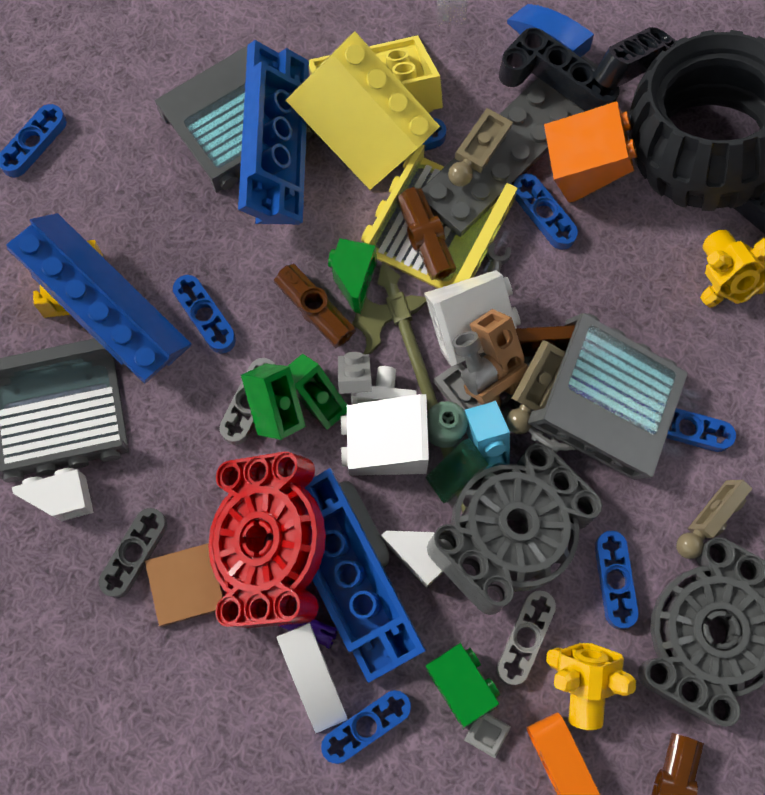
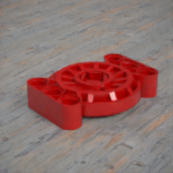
M284 451L229 460L219 466L216 472V482L221 489L229 494L224 498L215 513L210 528L208 549L210 564L215 578L223 590L227 592L219 600L215 611L216 618L221 625L226 627L256 628L305 624L311 622L316 617L319 607L318 601L305 588L311 583L320 567L325 550L326 532L324 518L318 503L309 491L305 489L315 475V466L310 459ZM266 535H274L273 540H267V543L264 546V540ZM297 601V610L295 612V603Z

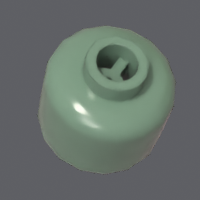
M450 401L439 402L433 405L427 413L428 441L441 448H448L458 444L464 437L468 427V420L464 409L457 403Z

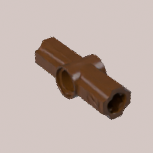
M412 187L404 190L402 194L397 196V203L407 223L410 243L416 252L419 251L430 279H444L456 271V266L445 243L446 237L442 223L438 216H433L422 188Z
M294 263L286 265L279 271L274 279V283L302 312L304 319L312 323L335 349L348 342L356 332V329L328 300L325 291L316 287ZM311 302H320L322 304L316 310L307 307Z
M672 733L663 769L659 770L654 783L658 785L653 786L652 795H697L698 784L695 778L704 743Z

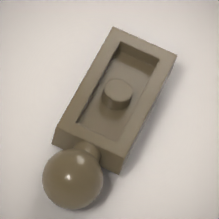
M486 108L456 151L455 159L460 162H456L450 167L448 172L450 182L455 186L463 187L472 180V169L481 173L511 130L513 122Z
M542 340L512 396L513 400L521 403L520 407L510 411L506 418L507 427L514 434L528 432L532 426L528 424L532 411L545 408L566 353L547 341Z
M726 480L687 528L690 532L684 533L678 538L676 543L678 553L686 559L698 558L703 551V540L705 538L717 537L726 529L727 520L733 513L739 511L747 501L746 496L753 488L744 480Z

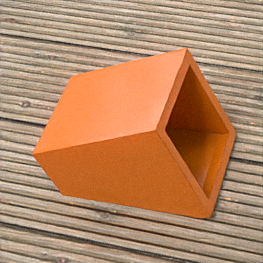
M617 101L544 124L553 178L568 202H575L635 171L632 159L637 158V151L634 140H628L627 131L632 130L628 111H621Z

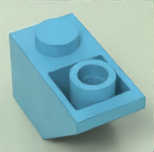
M493 401L466 409L465 414L468 420L466 432L478 474L494 466L510 464V431L497 402Z

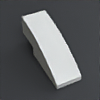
M310 622L278 635L276 638L315 733L348 720Z

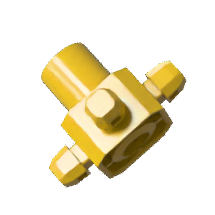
M727 230L713 232L705 239L703 250L708 256L705 274L712 283V286L709 285L700 297L706 306L711 308L718 305L724 300L723 297L735 304L748 301L755 294H763L765 292V238L754 244V248L742 241H736Z
M578 643L564 649L554 648L547 652L546 662L551 668L558 671L555 674L554 686L559 690L570 693L568 722L576 728L583 730L602 728L605 699L615 694L627 696L633 694L636 690V680L631 674L623 671L624 657L618 652L593 643Z

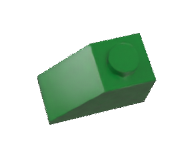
M339 238L336 249L330 251L328 267L332 268L333 279L354 313L361 314L377 265L376 246Z
M301 354L288 365L290 366L298 400L328 430L341 419V416L347 413V403L320 365L306 355Z

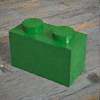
M266 363L241 375L257 435L282 440L306 427L290 366Z
M459 643L425 665L426 671L463 730L499 706L496 698L501 695L490 678L484 680L477 668L481 666V663L471 648L465 650L462 644Z

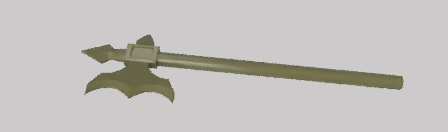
M382 261L378 285L384 287L387 291V304L379 305L373 303L366 296L361 314L356 313L352 325L361 330L366 337V348L363 354H371L381 344V332L388 322L393 320L394 325L399 326L422 394H426L427 411H429L438 401L410 321H413L411 315L417 313L427 301L422 296L410 295L405 297L404 293L400 292L397 286L401 276ZM453 446L448 448L440 447L458 498L466 486L460 464ZM463 503L461 505L462 513L465 510V506Z

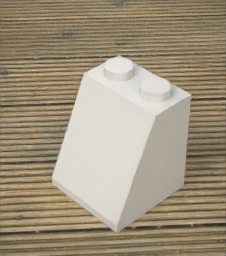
M497 270L424 293L440 350L451 366L465 361V357L459 356L452 344L454 338L464 332L472 331L470 323L491 309L512 317L515 329H517L516 326L521 325L516 307L511 308L508 297L513 295L508 277L503 278V275ZM482 345L478 351L479 354L484 352Z
M426 394L347 405V416H341V435H347L348 447H341L342 467L348 466L349 476L426 474L429 461Z

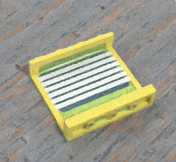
M422 144L405 159L403 173L400 177L395 176L389 189L390 196L387 201L382 200L375 214L377 219L373 226L368 225L361 241L376 246L377 260L383 261L387 265L435 288H441L473 278L476 275L490 244L494 241L515 201L518 188L506 183L497 202L461 237L442 223L446 237L445 243L455 263L456 271L444 279L431 280L419 251L416 252L410 243L407 223L397 203V196L402 194L404 190L412 187L423 188L444 168V166L424 158L425 145Z

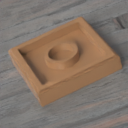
M209 543L145 561L160 627L216 611V606L224 595L210 564Z

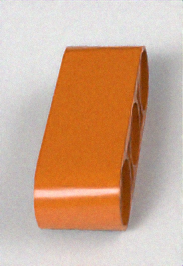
M558 712L527 727L529 737L557 795H600L565 721Z

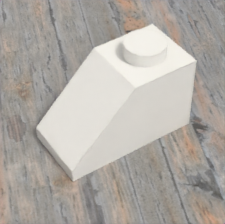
M385 531L381 535L384 543L426 588L443 573L431 560L427 552L428 542L434 535V532ZM438 539L442 548L452 550V545L449 541Z

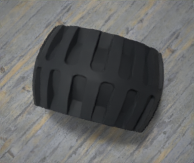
M730 30V32L703 31L700 35L691 38L684 37L674 42L669 50L666 52L662 51L648 67L637 86L630 108L629 117L632 130H629V139H633L635 143L637 158H634L640 173L645 179H648L652 189L660 196H667L673 200L674 204L681 207L691 206L702 208V211H715L716 208L729 207L732 209L742 206L750 198L754 197L756 199L765 192V38L760 36L755 38L743 34V31ZM705 105L723 106L738 110L756 120L760 130L741 139L709 140L692 136L679 130L670 118L679 111L691 107Z

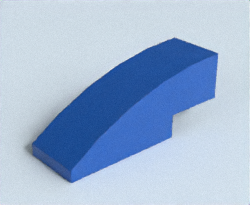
M527 4L507 20V24L520 35L528 28L541 29L580 57L591 49L594 34L578 22L552 9Z

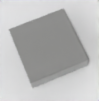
M486 714L471 725L464 741L496 758L511 726L490 714Z

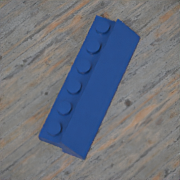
M254 40L247 46L238 210L254 216L255 224L299 225L303 223L307 123L285 100L309 77V60L288 48L278 53L257 40Z
M58 213L30 219L31 225L6 244L7 250L30 271L32 278L121 365L125 364L144 384L164 366H170L192 346V343Z
M329 468L315 476L305 487L318 503L324 518L326 532L322 561L312 580L348 652H353L369 683L425 652L426 649L333 470Z

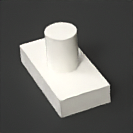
M380 366L377 368L376 386H372V392L351 393V402L353 405L416 395L417 390L395 388L396 369L390 366Z

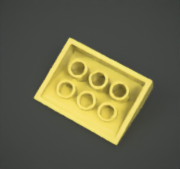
M355 31L285 100L369 190L417 150L440 127Z
M418 35L369 46L428 113L435 109L443 108L440 74ZM330 55L310 59V74Z

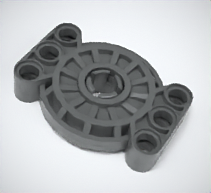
M533 443L527 448L517 464L498 465L485 469L468 482L459 494L453 507L451 524L442 525L436 530L428 542L427 552L431 560L481 612L494 615L510 603L514 591H531L543 587L565 571L577 550L579 529L588 526L600 514L602 502L599 496L550 447L542 443ZM530 458L535 459L536 461H538V463L540 464V467L534 465V464L531 462ZM481 482V486L478 488V490H470L473 486ZM554 482L561 484L563 490L558 489ZM463 503L465 506V510L462 516H460L461 505ZM577 505L585 508L587 514L582 513ZM522 518L525 521L521 526L523 534L513 532L509 528L507 520L511 519L517 522ZM438 539L449 541L452 545V550L442 548ZM554 563L561 564L559 568L551 574V566ZM463 564L473 566L476 576L467 574L463 569ZM487 590H495L500 596V602L493 601L489 597Z
M718 537L704 543L702 554L696 558L700 567L678 575L665 586L658 596L651 615V636L658 658L644 661L639 667L638 678L646 689L707 724L726 727L736 724L740 718V705L735 697L757 690L765 683V560L727 539ZM710 547H714L720 552L721 560L719 563L711 559L709 555ZM741 564L747 565L751 570V578L749 580L742 576L740 572ZM692 575V583L682 588L677 586L682 580ZM670 595L671 598L666 604L664 611H662L665 600ZM714 618L723 623L726 629V637L722 643H712L714 639L709 633V626L705 624L707 621ZM653 665H658L663 671L664 677L659 684L655 683L650 677V670ZM758 676L752 683L744 687L745 681ZM686 682L692 685L695 693L694 698L690 702L686 701L682 696V686ZM718 700L724 704L726 710L725 716L721 720L715 716L713 710L714 704Z

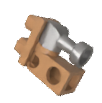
M491 309L470 323L472 331L458 335L454 338L452 344L456 353L459 356L465 357L467 368L462 372L461 379L465 383L464 389L466 394L477 399L480 405L496 401L500 407L501 399L499 394L505 390V392L514 395L528 365L524 363V355L512 317ZM481 345L484 350V353L486 354L482 358L478 353V351L481 348Z

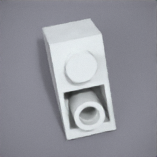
M63 468L55 471L54 476L47 478L39 476L24 479L21 485L12 487L13 494L61 522L93 513L86 476L78 469Z

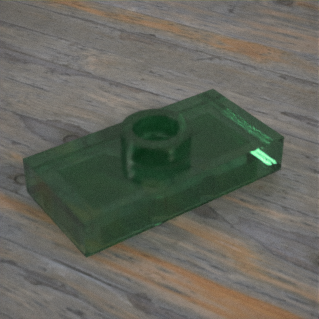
M469 438L463 440L425 478L444 504L451 501L462 491L474 476L481 473L488 466V463Z

